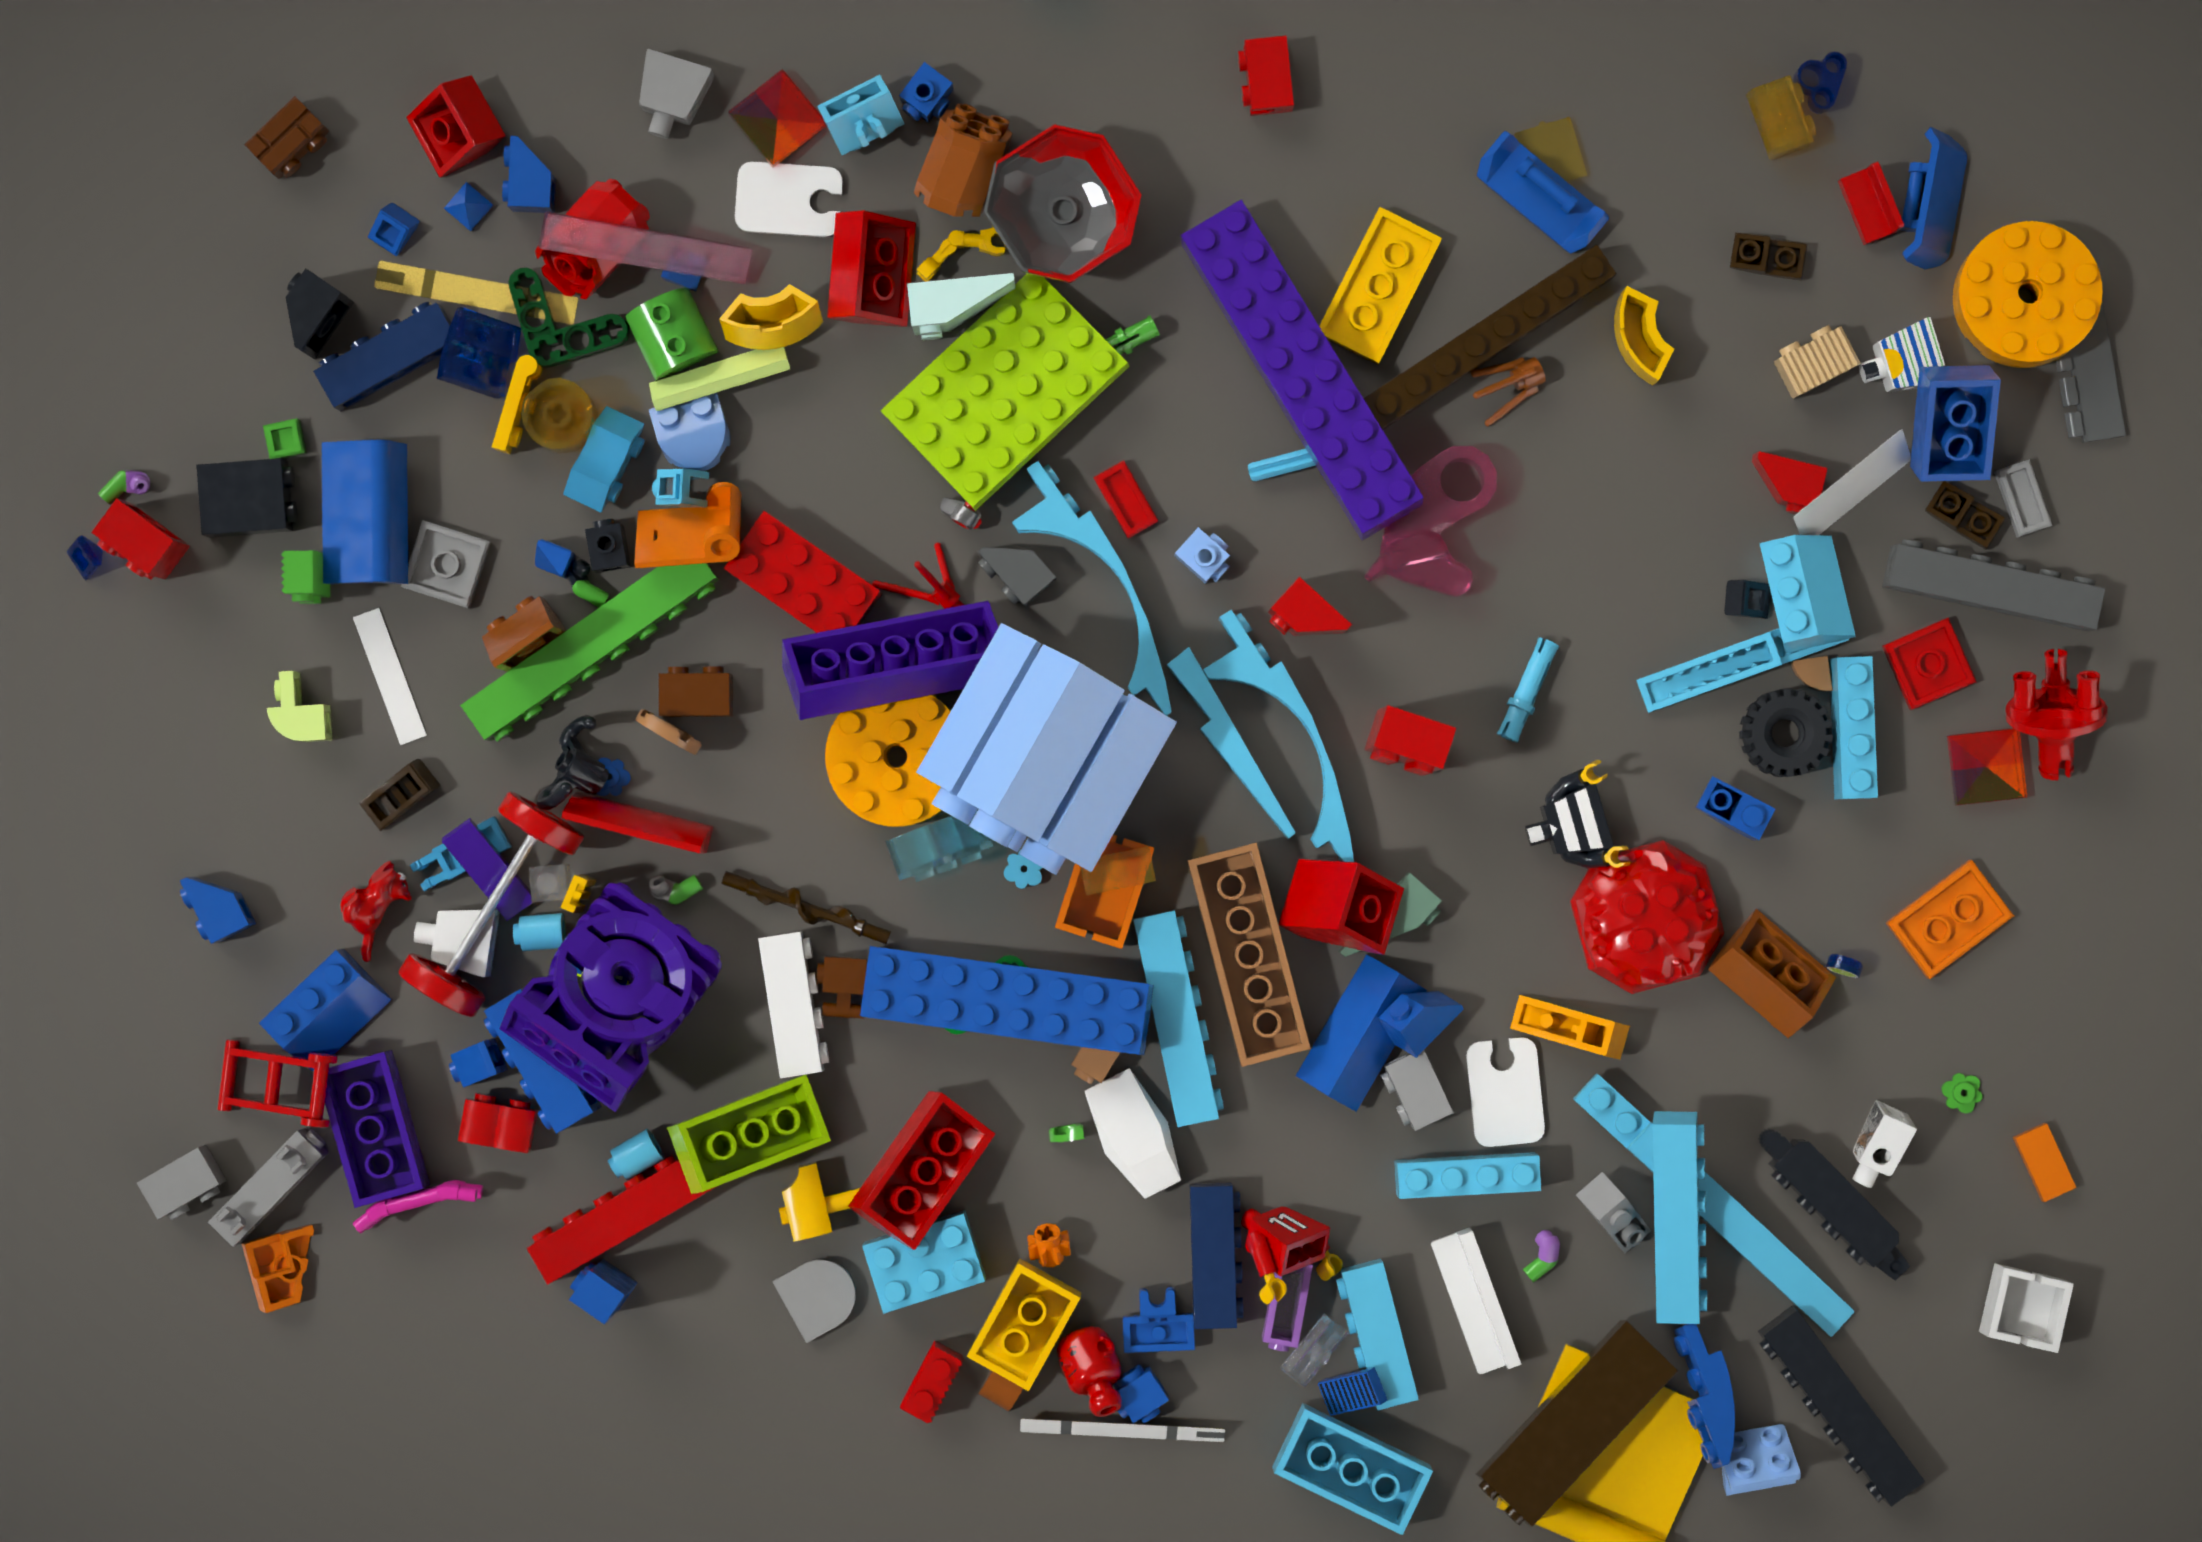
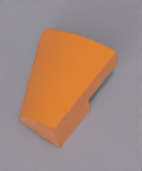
M305 1225L241 1243L260 1311L269 1313L300 1303L303 1290L302 1278L307 1270L309 1260L306 1257L310 1237L314 1234L313 1225Z

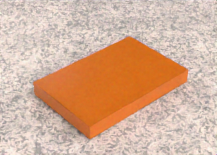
M1968 860L1888 920L1886 925L1926 978L1931 979L2014 917V915L1972 860Z

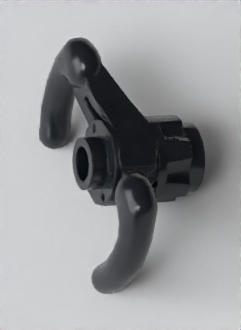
M589 715L580 716L563 730L559 738V744L563 752L555 764V769L558 770L557 777L552 784L539 793L537 798L539 809L551 810L557 807L575 788L587 794H597L605 785L609 775L608 769L605 768L604 764L587 755L576 738L583 729H593L596 726L594 717Z

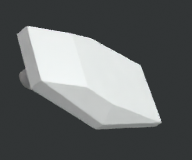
M1130 1068L1084 1091L1105 1155L1144 1199L1181 1181L1168 1121Z

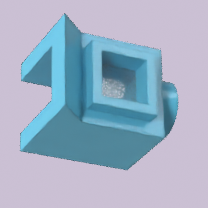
M687 468L657 469V479L654 480L652 485V491L656 497L655 505L674 508L707 507L708 500L690 498L689 492L690 480L709 479V472Z

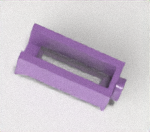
M1313 1263L1284 1276L1274 1273L1275 1278L1284 1281L1287 1290L1279 1302L1276 1301L1274 1296V1299L1267 1306L1262 1340L1269 1343L1268 1348L1278 1351H1289V1347L1298 1348Z

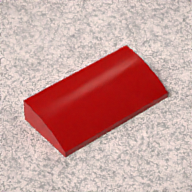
M575 792L571 796L561 816L562 819L699 854L707 853L714 827L581 792Z

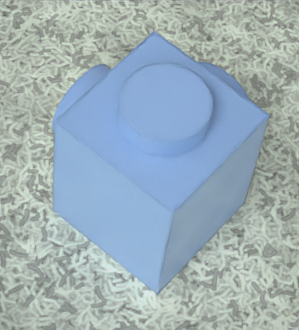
M1199 527L1174 554L1182 564L1205 584L1210 578L1217 582L1230 567L1225 563L1230 556L1225 551L1229 546L1215 533H1212L1209 537Z

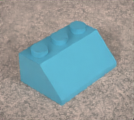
M1792 535L1759 543L1786 653L1856 637L1832 536Z

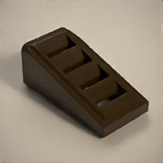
M418 758L407 764L359 804L378 829L382 831L437 789L440 784ZM400 781L403 782L406 788L413 795L411 798L407 796V794L398 784ZM390 790L400 802L401 806L399 808L387 794V791ZM378 798L391 813L388 817L375 802Z

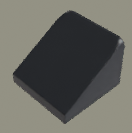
M1729 580L1726 586L1725 615L1768 619L1769 584L1747 580Z

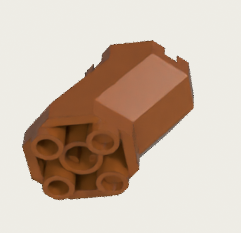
M960 103L956 105L955 110H947L940 118L937 132L917 179L914 194L919 197L922 193L925 196L923 203L927 207L951 216L963 217L965 210H973L971 217H980L984 211L994 163L1006 155L1013 133L1008 129L1010 122L1006 118L998 115L987 116L976 112L977 110L971 105Z

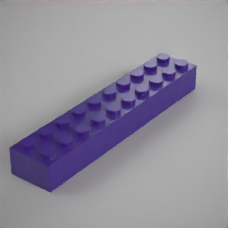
M1242 199L1181 234L1184 250L1362 541L1422 506L1424 500L1422 493Z

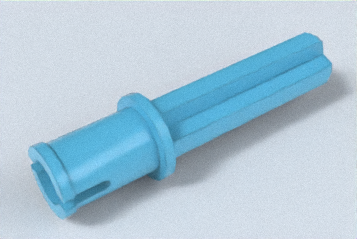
M1305 448L1248 464V471L1252 481H1259L1316 465Z

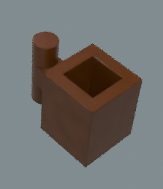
M826 956L824 963H818L817 984H823L822 992L837 993V1003L823 1002L822 1016L865 1018L860 1016L861 1005L852 1004V994L863 995L868 963L867 958Z

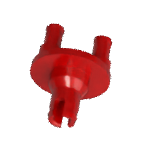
M2049 649L2044 653L2045 679L2041 682V689H2036L2037 675L2033 672L2021 671L2013 675L2014 697L2006 705L2005 718L2007 723L2015 730L2036 736L2038 739V760L2040 764L2038 769L2040 775L2048 780L2059 781V768L2065 769V776L2068 778L2073 774L2074 740L2077 736L2091 733L2102 727L2107 721L2108 707L2106 702L2099 697L2101 676L2098 672H2079L2077 674V689L2070 688V680L2067 679V651L2058 649V662L2055 663L2054 649Z

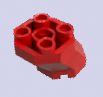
M617 180L596 181L552 230L541 239L534 251L537 259L541 256L543 257L545 265L541 267L544 277L565 296L572 297L579 293L582 294L580 296L581 299L587 300L642 242L649 230L647 221L650 219L648 209L623 189Z

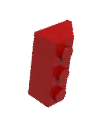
M865 210L836 213L827 318L858 324L907 327L909 313L907 284L911 283L916 222Z

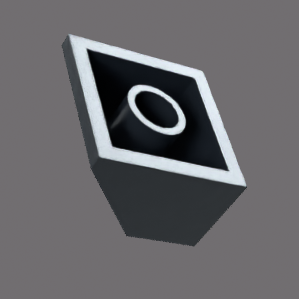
M305 268L302 274L298 272L291 279L287 287L289 293L285 298L294 347L315 360L354 304V301Z

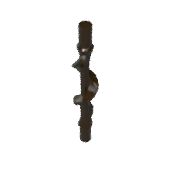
M728 871L725 872L721 884L742 891L748 896L756 897L764 905L779 902L795 908L805 923L815 925L826 919L851 929L859 937L864 936L883 944H887L891 931L869 924L865 919H856L847 908L835 906L827 910L801 900L799 889L795 887L781 893L760 885L753 878L747 879Z

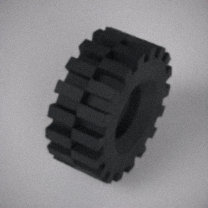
M1791 688L1771 691L1758 697L1754 703L1748 706L1746 709L1748 712L1746 716H1742L1740 724H1743L1742 731H1739V739L1743 740L1744 746H1741L1743 753H1747L1750 757L1748 761L1753 766H1758L1760 768L1759 771L1765 774H1772L1775 777H1794L1808 773L1810 769L1816 768L1821 764L1820 760L1827 756L1829 749H1827L1828 744L1832 743L1833 735H1830V728L1833 727L1832 721L1826 717L1828 711L1825 706L1821 707L1817 703L1819 700L1814 696L1806 695L1805 691L1791 690ZM1782 719L1794 722L1799 731L1797 741L1789 747L1779 746L1772 737L1773 726Z

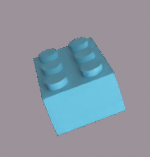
M965 1210L936 1219L915 1250L910 1249L889 1235L865 1241L862 1245L883 1314L983 1283L986 1280V1274Z

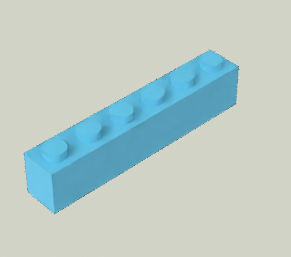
M1175 910L1134 918L1133 921L1147 984L1154 985L1151 1006L1177 1127L1219 1119L1217 1110L1224 1109L1220 1088L1213 1090L1210 1076L1217 1075L1213 1055H1205L1203 1041L1209 1040L1205 1019L1198 1021L1195 1008L1202 1006L1198 985L1191 986L1188 972L1195 971L1191 951H1183L1181 938L1187 937L1183 916L1176 917Z
M1654 1111L1652 1132L1657 1323L1700 1324L1701 1311H1707L1708 1304L1707 1290H1701L1700 1279H1707V1257H1700V1246H1706V1224H1699V1213L1706 1212V1191H1699V1179H1705V1158H1698V1146H1704L1705 1127L1704 1124H1698L1697 1112Z

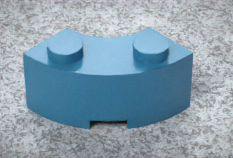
M606 406L593 423L587 441L571 468L563 495L598 512H602L609 501L615 503L623 488L620 480L631 457L636 459L643 448L645 439L640 438L644 423Z

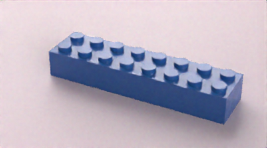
M870 946L860 1016L1144 1055L1154 985Z

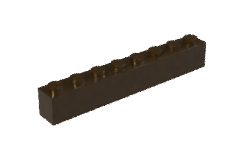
M1595 245L1363 399L1382 430H1384L1612 280L1617 273L1599 246Z

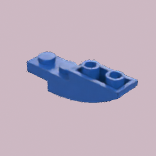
M1687 1324L1674 1330L1676 1335L1674 1337L1675 1348L1679 1356L1685 1358L1689 1368L1687 1371L1689 1384L1694 1391H1698L1700 1396L1687 1402L1690 1408L1687 1409V1415L1692 1427L1695 1430L1698 1429L1703 1443L1700 1444L1704 1459L1707 1463L1712 1464L1713 1469L1728 1465L1732 1454L1735 1433L1733 1390L1722 1350L1708 1355L1697 1324Z

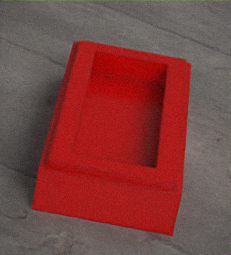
M1124 460L1093 477L1127 539L1158 523V519Z

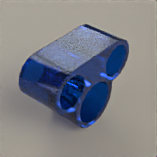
M1830 52L1821 61H1805L1794 74L1793 83L1795 88L1800 93L1808 96V107L1814 113H1825L1834 105L1847 68V60L1839 52ZM1827 62L1835 63L1837 72H1830L1826 67ZM1808 69L1816 72L1819 78L1818 84L1813 87L1805 85L1801 79L1802 71ZM1816 95L1824 96L1826 98V105H1819L1815 99Z

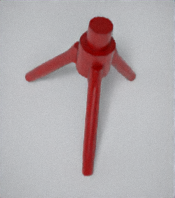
M939 542L934 544L943 578L941 584L919 561L914 563L915 568L935 589L931 594L877 580L872 582V585L876 588L926 600L935 605L940 604L944 609L964 605L959 600L960 595L955 590L945 556Z

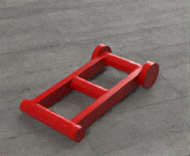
M226 1040L217 1110L232 1111L233 1105L301 1117L300 1124L304 1126L329 1127L330 1119L323 1118L329 1063L336 1064L338 1056L309 1053L308 1059L243 1049L239 1048L240 1041ZM238 1056L269 1061L264 1102L233 1097ZM283 1063L314 1068L309 1109L278 1104Z

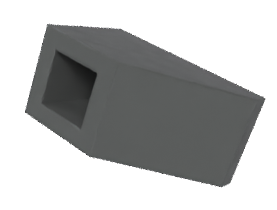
M982 547L978 551L979 555L983 558L978 564L991 579L997 574L1005 584L1001 589L1002 592L1014 605L1020 601L1024 607L1027 606L1056 580V576L1033 550Z

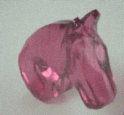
M1452 446L1419 467L1411 476L1424 497L1423 505L1384 528L1380 555L1364 576L1369 582L1386 574L1405 584L1452 597H1459L1467 593L1471 588L1472 571L1452 557L1441 537V532L1458 521L1484 509L1496 491V469L1488 455L1473 446ZM1453 462H1464L1471 465L1477 470L1481 479V488L1478 496L1470 501L1463 502L1453 500L1447 496L1441 486L1440 476L1443 469Z

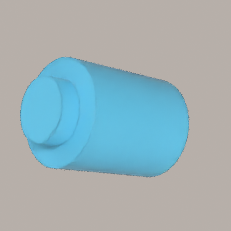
M563 913L520 916L519 923L513 924L514 944L521 945L522 951L558 949L567 937Z
M647 1128L611 1149L612 1157L608 1159V1163L618 1178L624 1176L626 1180H630L664 1160L665 1156L656 1138Z

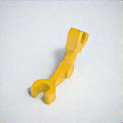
M994 228L980 230V234L954 230L942 242L938 251L932 257H928L917 268L918 272L916 274L924 282L930 281L941 268V264L954 254L957 248L976 247L979 248L980 252L998 257L1004 255L1005 247H995L992 245L991 239L996 236L999 237Z

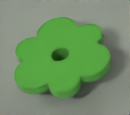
M1956 1073L1953 1075L1952 1081H1946L1942 1085V1094L1947 1097L1946 1105L1951 1109L1957 1108L1962 1113H1970L1973 1111L1975 1103L1982 1100V1093L1978 1091L1980 1081L1976 1076L1969 1075L1965 1077L1961 1073ZM1962 1090L1966 1092L1964 1096L1961 1095Z

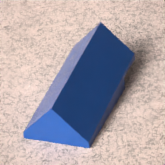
M1366 954L1295 1076L1357 1112L1395 1046L1378 1017L1402 993L1426 992L1427 990Z

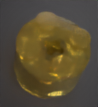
M562 378L547 379L536 386L525 397L521 412L523 425L530 437L545 449L556 453H569L583 448L592 425L598 418L595 403L588 393L574 382ZM560 408H562L567 414V418L562 419L560 424H558L552 416L553 414H559Z

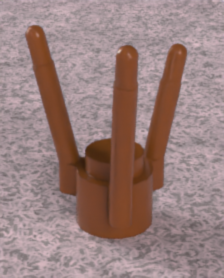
M1521 357L1512 362L1485 367L1471 372L1472 377L1512 370L1510 371V377L1473 394L1475 399L1489 395L1514 384L1518 391L1524 389L1485 421V426H1491L1527 397L1539 392L1537 386L1545 383L1546 377L1536 357L1526 361Z

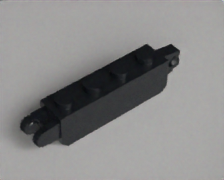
M1768 1128V1130L1764 1129L1763 1132L1761 1131L1760 1138H1758L1760 1140L1759 1143L1773 1158L1768 1164L1775 1170L1771 1174L1774 1180L1785 1190L1791 1187L1799 1195L1796 1202L1809 1215L1816 1212L1824 1220L1820 1226L1835 1241L1839 1237L1843 1239L1849 1246L1845 1250L1846 1253L1858 1265L1861 1266L1865 1262L1873 1268L1876 1266L1895 1281L1901 1277L1910 1265L1896 1247L1899 1244V1232L1809 1141L1792 1139L1789 1142L1784 1136H1781V1133L1773 1129L1770 1130Z

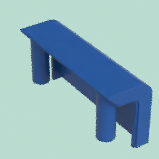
M390 440L322 442L323 584H408L407 444Z

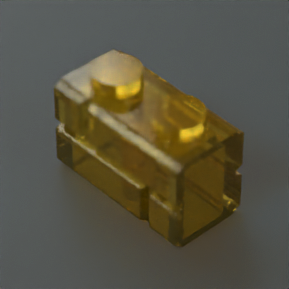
M1790 75L1755 87L1746 94L1769 160L1802 150L1814 142L1813 136L1816 135L1814 121L1810 115L1805 116L1800 104L1804 102L1802 88L1798 82H1792Z

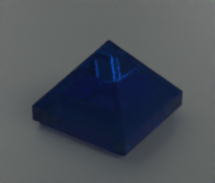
M83 535L79 536L66 551L85 581L90 579L102 564L103 549Z

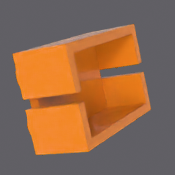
M1113 835L1092 872L1075 863L1055 928L1085 937L1087 930L1094 932L1092 940L1122 949L1154 847L1126 838L1123 839L1121 845L1115 843L1117 836Z

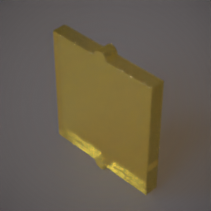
M1570 117L1546 124L1544 121H1541L1536 127L1514 133L1515 138L1566 182L1587 176Z

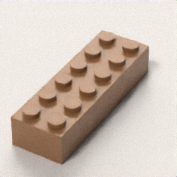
M1257 843L1187 860L1240 1065L1244 1067L1311 1049Z

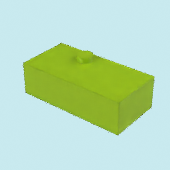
M807 1075L792 1078L667 1127L691 1194L704 1192L831 1141Z

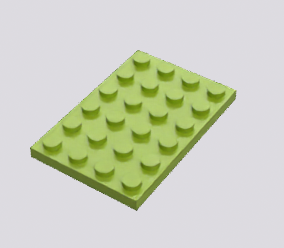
M1027 273L1015 284L1014 290L1001 297L880 411L976 511L1130 366L1044 277Z

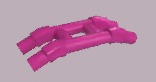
M450 1180L432 1188L381 1200L366 1209V1212L353 1222V1226L362 1234L386 1216L447 1199L476 1202V1199L482 1198L483 1185Z

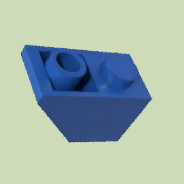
M510 136V146L505 145L504 166L509 167V181H503V202H508L507 206L513 212L555 213V176L518 136Z
M1714 776L1710 778L1695 807L1720 824L1751 840H1760L1775 811V808Z
M186 877L180 880L183 887L180 890L181 897L189 909H194L199 919L196 921V927L204 940L209 939L211 944L220 943L256 925L240 892L195 877Z

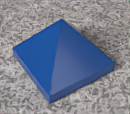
M466 182L444 209L469 231H472L493 207V204Z

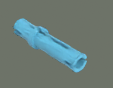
M1541 637L1538 638L1514 697H1510L1507 702L1509 708L1497 735L1518 743L1528 716L1534 713L1535 707H1533V704L1551 662L1559 649V645Z

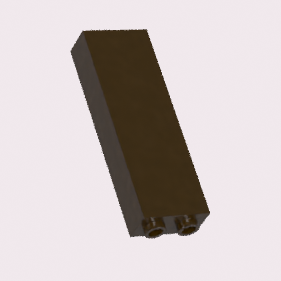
M1620 1320L1476 1473L1482 1480L1478 1486L1493 1501L1499 1497L1508 1506L1504 1512L1516 1524L1520 1526L1525 1522L1533 1527L1678 1370L1628 1321Z

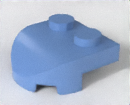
M718 393L660 411H656L655 408L649 409L658 444L671 465L706 471L720 462V456L726 447L730 446V430L725 420Z

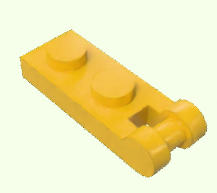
M530 355L521 356L516 362L493 440L492 448L503 453L511 454L512 448H517L520 444L523 428L519 427L523 413L528 414L533 399V394L529 393L532 380L539 378L542 374V367Z

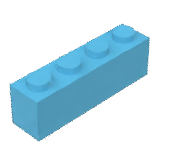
M1837 657L1829 659L1833 690L1830 691L1833 726L1834 800L1878 798L1873 657Z
M1535 1152L1394 1160L1396 1195L1399 1199L1541 1191L1539 1155Z
M1380 1258L1342 1268L1340 1271L1342 1278L1336 1279L1341 1300L1348 1299L1351 1312L1345 1313L1349 1333H1356L1360 1346L1354 1348L1358 1368L1365 1367L1369 1369L1375 1367L1388 1400L1381 1405H1377V1410L1419 1400L1383 1261Z

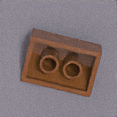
M1758 909L1751 913L1720 949L1708 968L1722 983L1727 985L1746 1004L1756 1010L1788 1039L1814 1017L1837 978Z

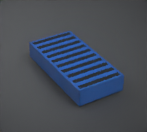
M1375 1367L1326 1378L1318 1382L1330 1416L1381 1405L1388 1401Z

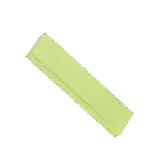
M785 347L770 350H752L650 382L652 402L655 410L660 411L790 369Z

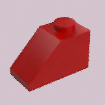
M1761 451L1753 455V465L1777 504L1787 506L1786 512L1797 514L1822 494L1828 468Z

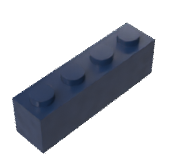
M430 302L422 303L411 311L413 315L403 321H400V319L392 320L381 327L382 333L371 339L369 336L362 337L350 345V351L341 356L338 353H334L319 362L321 367L313 372L332 406L341 412L463 344L443 307L437 302L432 305Z
M1232 1183L1189 1184L1194 1329L1237 1328V1319H1243V1297H1236V1283H1242V1262H1235V1248H1241V1227H1234V1213H1240V1192L1233 1191Z

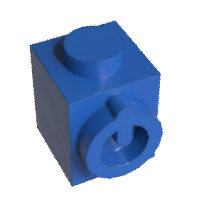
M1139 1364L1122 1374L1113 1385L1122 1398L1121 1407L1117 1411L1123 1419L1129 1416L1133 1424L1140 1419L1143 1423L1153 1419L1161 1412L1158 1407L1169 1401V1395L1150 1366L1143 1369Z

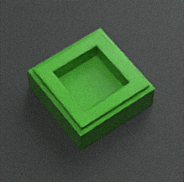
M296 418L263 425L270 459H284L307 454L300 419Z

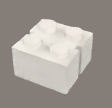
M1994 1263L1979 1332L1990 1338L2016 1344L2022 1343L2029 1347L2058 1353L2074 1284L2061 1278L2035 1272L2030 1273L2026 1270Z

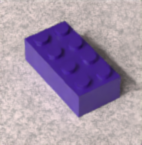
M393 1050L329 1067L325 1105L354 1208L429 1186L430 1181Z

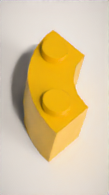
M790 284L780 293L769 297L753 298L740 293L719 319L727 341L741 347L757 350L778 349L794 344L813 333L823 323L818 301Z
M1626 286L1621 292L1615 308L1614 331L1617 345L1629 367L1640 378L1653 386L1659 381L1674 348L1663 340L1657 330L1655 313L1659 301Z

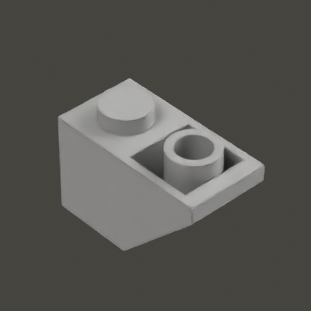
M1603 1172L1576 1194L1589 1213L1624 1253L1638 1245L1651 1232L1628 1199Z

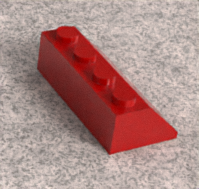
M928 1091L848 1207L874 1227L910 1249L915 1250L991 1142L995 1133L942 1092Z

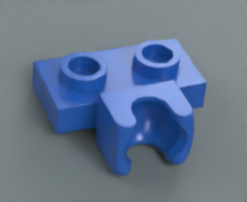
M1140 1288V1315L1123 1316L1124 1353L1195 1350L1193 1313L1176 1314L1175 1288H1166L1165 1300L1158 1305L1151 1303L1146 1288Z

